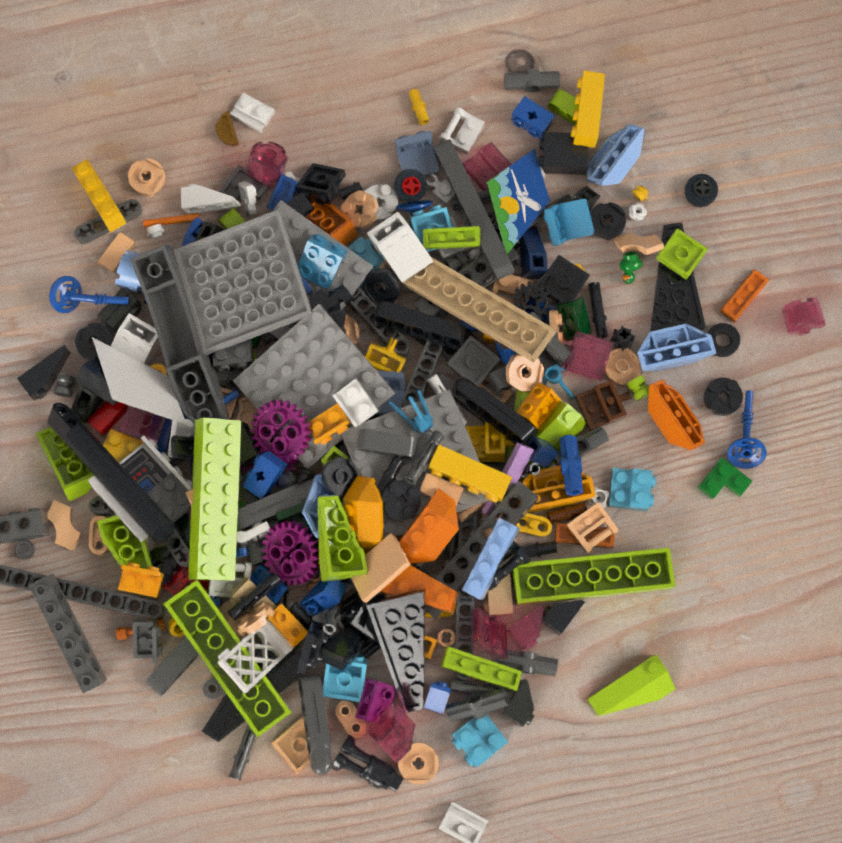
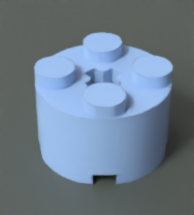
M126 250V254H123L117 269L120 277L119 279L115 278L116 286L137 293L139 291L143 292L130 260L141 254Z

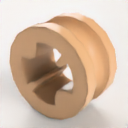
M450 629L441 630L437 637L438 643L445 648L452 646L455 641V634ZM443 633L451 635L450 643L447 644V641L445 643L441 641Z

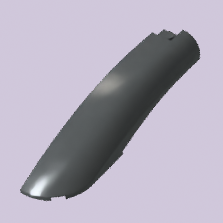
M163 245L130 259L157 331L166 364L165 369L184 414L193 423L200 418L228 420L216 369L213 366V359L211 354L205 355L203 353L179 268L170 246Z

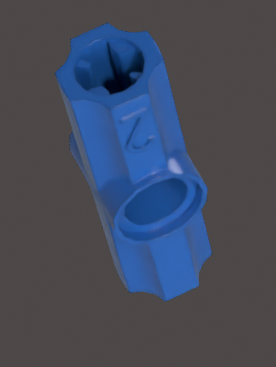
M565 435L559 439L561 472L564 475L566 495L576 496L583 493L581 456L578 455L576 436Z

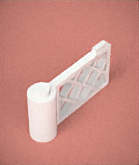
M267 617L265 619L268 622L260 629L247 635L231 651L227 648L218 656L220 661L217 663L244 693L249 691L296 647L290 644ZM256 633L262 639V645L254 644V635ZM241 646L249 647L250 656L241 655ZM254 648L262 649L263 658L254 657ZM267 650L273 651L277 658L275 660L267 659ZM228 658L236 659L237 668H231L226 660ZM241 660L250 661V670L241 669ZM254 662L263 663L262 672L255 671ZM241 674L250 675L249 685L243 682Z

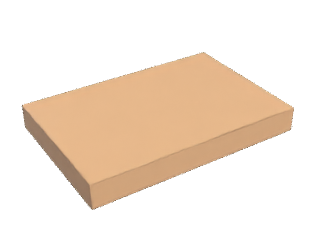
M390 533L365 555L367 574L351 577L362 601L367 603L411 565L396 536Z

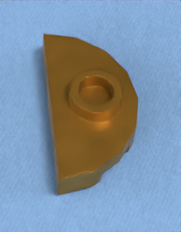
M228 110L222 113L218 119L216 133L223 143L230 146H238V138Z

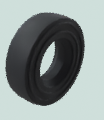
M718 323L707 332L712 336L716 350L715 356H730L736 352L740 345L738 330L728 323ZM721 333L728 335L730 338L729 345L725 347L718 345L716 336Z

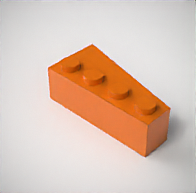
M411 565L379 591L382 594L396 596L425 589V606L449 613L454 612L458 598L456 591Z

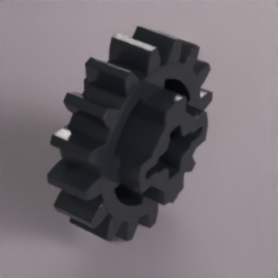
M529 281L527 287L521 284V290L517 288L514 290L517 295L511 296L515 300L511 304L523 311L526 309L534 312L542 320V314L548 315L546 309L552 308V306L548 305L552 298H547L550 291L544 292V285L539 288V282L532 286L531 281ZM530 290H535L540 294H533ZM523 294V303L519 305L520 296ZM529 298L531 300L538 298L533 305L524 306L529 301ZM543 300V301H544L543 308H542V310H540V307H539L540 301Z

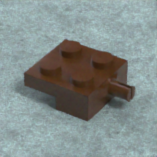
M610 380L576 395L575 399L589 431H592L599 426L603 427L625 418L627 413L622 402L632 399L629 391L618 395L613 381Z

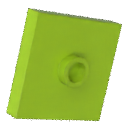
M677 228L665 244L664 249L657 255L656 260L687 280L708 251V248Z

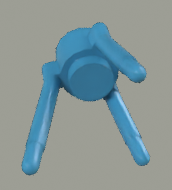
M558 364L547 368L542 379L543 385L547 386L548 381L551 384H560L568 396L574 400V395L562 381V373L560 371L566 372V369L558 366Z
M417 390L424 413H421L412 396L408 398L418 415L414 418L415 423L393 402H389V405L412 426L414 431L419 430L420 433H423L434 425L421 390Z

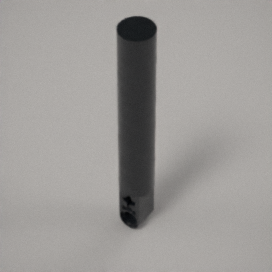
M54 403L47 419L50 427L153 542H160L169 536L174 529V522L67 405Z

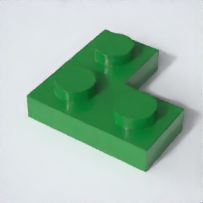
M721 457L697 488L712 500L724 485L740 497L752 483V480Z

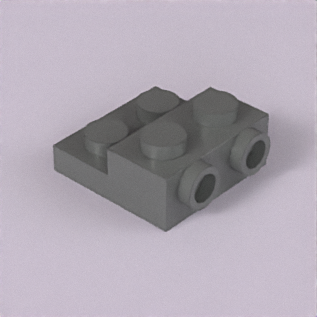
M252 338L212 353L214 368L221 372L229 371L230 368L247 369L254 362Z

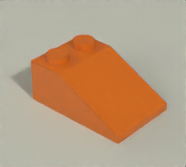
M315 201L311 202L314 210L305 217L344 246L358 236L352 221L332 203L331 205H319Z

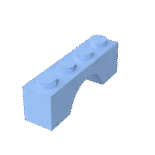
M498 519L462 589L463 591L480 600L484 599L493 582L495 572L506 551L512 545L520 529L519 527L504 519Z

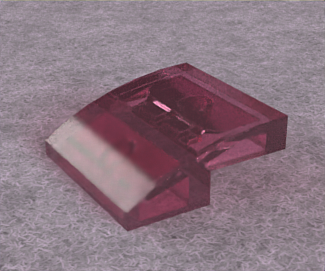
M492 142L479 149L476 155L463 162L468 175L483 191L488 189V181L512 165Z
M577 331L570 347L571 356L567 360L565 369L601 381L609 359L612 342Z
M480 608L472 610L473 644L493 656L502 659L508 658L506 624L497 615L488 617Z

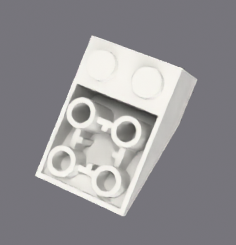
M399 212L367 232L371 244L402 283L433 262Z
M129 313L118 329L111 347L148 365L160 347V342L154 327Z

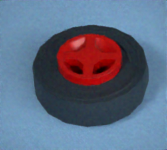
M406 169L397 175L394 181V189L400 199L406 202H416L425 195L427 181L421 172L415 169Z

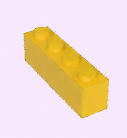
M584 70L582 77H578L576 88H579V93H576L575 96L577 110L574 109L573 121L576 122L575 126H572L571 129L574 145L593 148L596 146L605 82L604 73Z
M86 159L71 167L110 233L127 224L89 160Z
M438 445L428 468L432 475L438 478L444 476L450 479V483L457 486L464 485L468 487V491L474 494L482 493L486 495V499L495 503L502 501L512 479L509 475L441 445Z

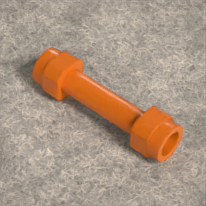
M158 619V626H161L162 631L166 630L164 619ZM125 626L116 629L118 640L129 639V636L133 635V627L127 628Z

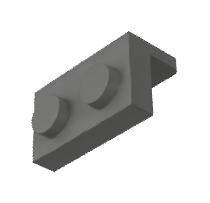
M133 619L134 658H153V663H157L158 656H162V644H158L162 628L158 626V619Z

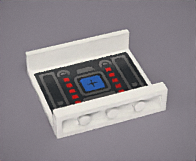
M145 436L141 437L143 444L119 462L146 493L171 472L187 490L192 489V482L189 479L185 481L181 470L177 466L172 467L169 463L171 461L164 452L160 454L157 450V444L152 439L148 440ZM95 476L91 477L88 480L91 487L140 542L144 541L148 535Z

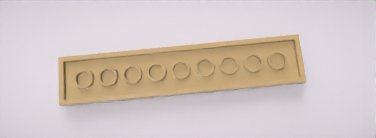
M432 258L433 262L403 283L401 282L402 285L533 363L556 333V330L434 258ZM384 260L379 268L384 269L390 267Z

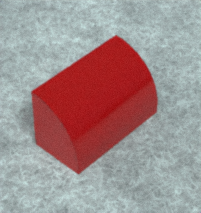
M105 401L86 422L104 437L130 408L121 402L113 406Z

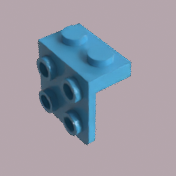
M584 198L551 205L544 210V220L548 224L549 238L553 246L561 245L566 240L594 234L587 200Z
M313 234L307 241L298 263L301 277L325 289L330 288L340 263L346 257L348 250L339 243L328 241L323 235Z

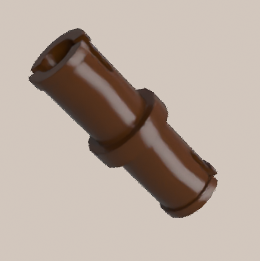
M585 502L569 507L566 505L562 509L547 512V518L551 524L562 520L570 521L573 517L580 516L587 511V506Z

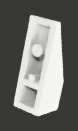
M190 184L188 187L181 188V209L187 214L241 207V203L234 197L197 184Z

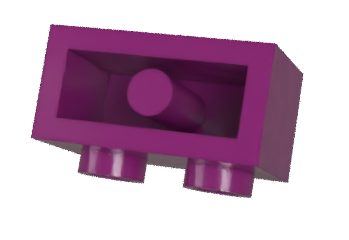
M366 678L355 718L385 726L392 701L395 697L396 688Z

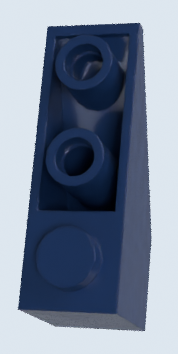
M531 226L519 239L522 278L540 279L548 271L547 254L537 227Z

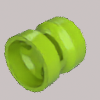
M643 375L627 383V387L633 391V397L636 401L649 395V386L646 385Z

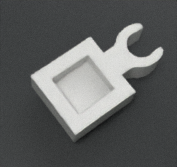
M431 174V178L435 182L430 183L426 180L427 187L433 188L432 195L447 206L456 195L448 181L444 179L442 182H439L437 176Z
M246 181L238 183L241 201L244 202L245 213L249 214V216L257 214L254 205L256 203L255 187Z

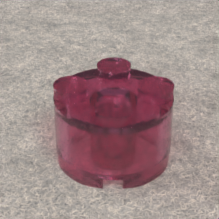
M262 141L257 142L251 149L247 174L263 182L266 186H272L273 183L279 181L281 174H284L288 160L285 149L275 142L268 141V144H262Z
M806 298L807 302L797 300L783 307L782 315L789 334L799 333L802 336L809 334L813 328L818 329L826 326L818 298Z

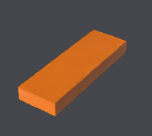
M754 269L720 312L735 323L768 283L769 279Z
M556 523V543L580 545L566 526L568 523ZM607 527L596 528L584 537L585 540L588 542ZM611 534L594 547L613 548L614 535Z

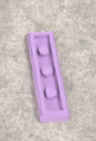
M517 443L502 471V473L512 477L507 490L513 483L517 484L534 452V449ZM507 490L505 492L503 499L508 495ZM490 500L487 501L481 512L485 515L487 513L491 514L496 509L494 508L496 503Z

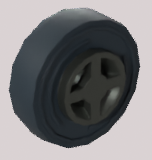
M697 174L688 180L684 193L689 203L697 207H705L716 199L718 185L711 176Z

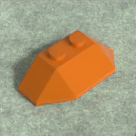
M663 379L651 384L648 395V412L670 444L689 450H694L705 444L701 424L681 394L672 386L666 384V381Z
M438 488L400 537L398 542L410 563L435 561L458 531L455 500Z

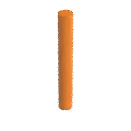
M199 213L148 219L143 220L144 227H150L157 224L168 225L192 222L196 217H200Z

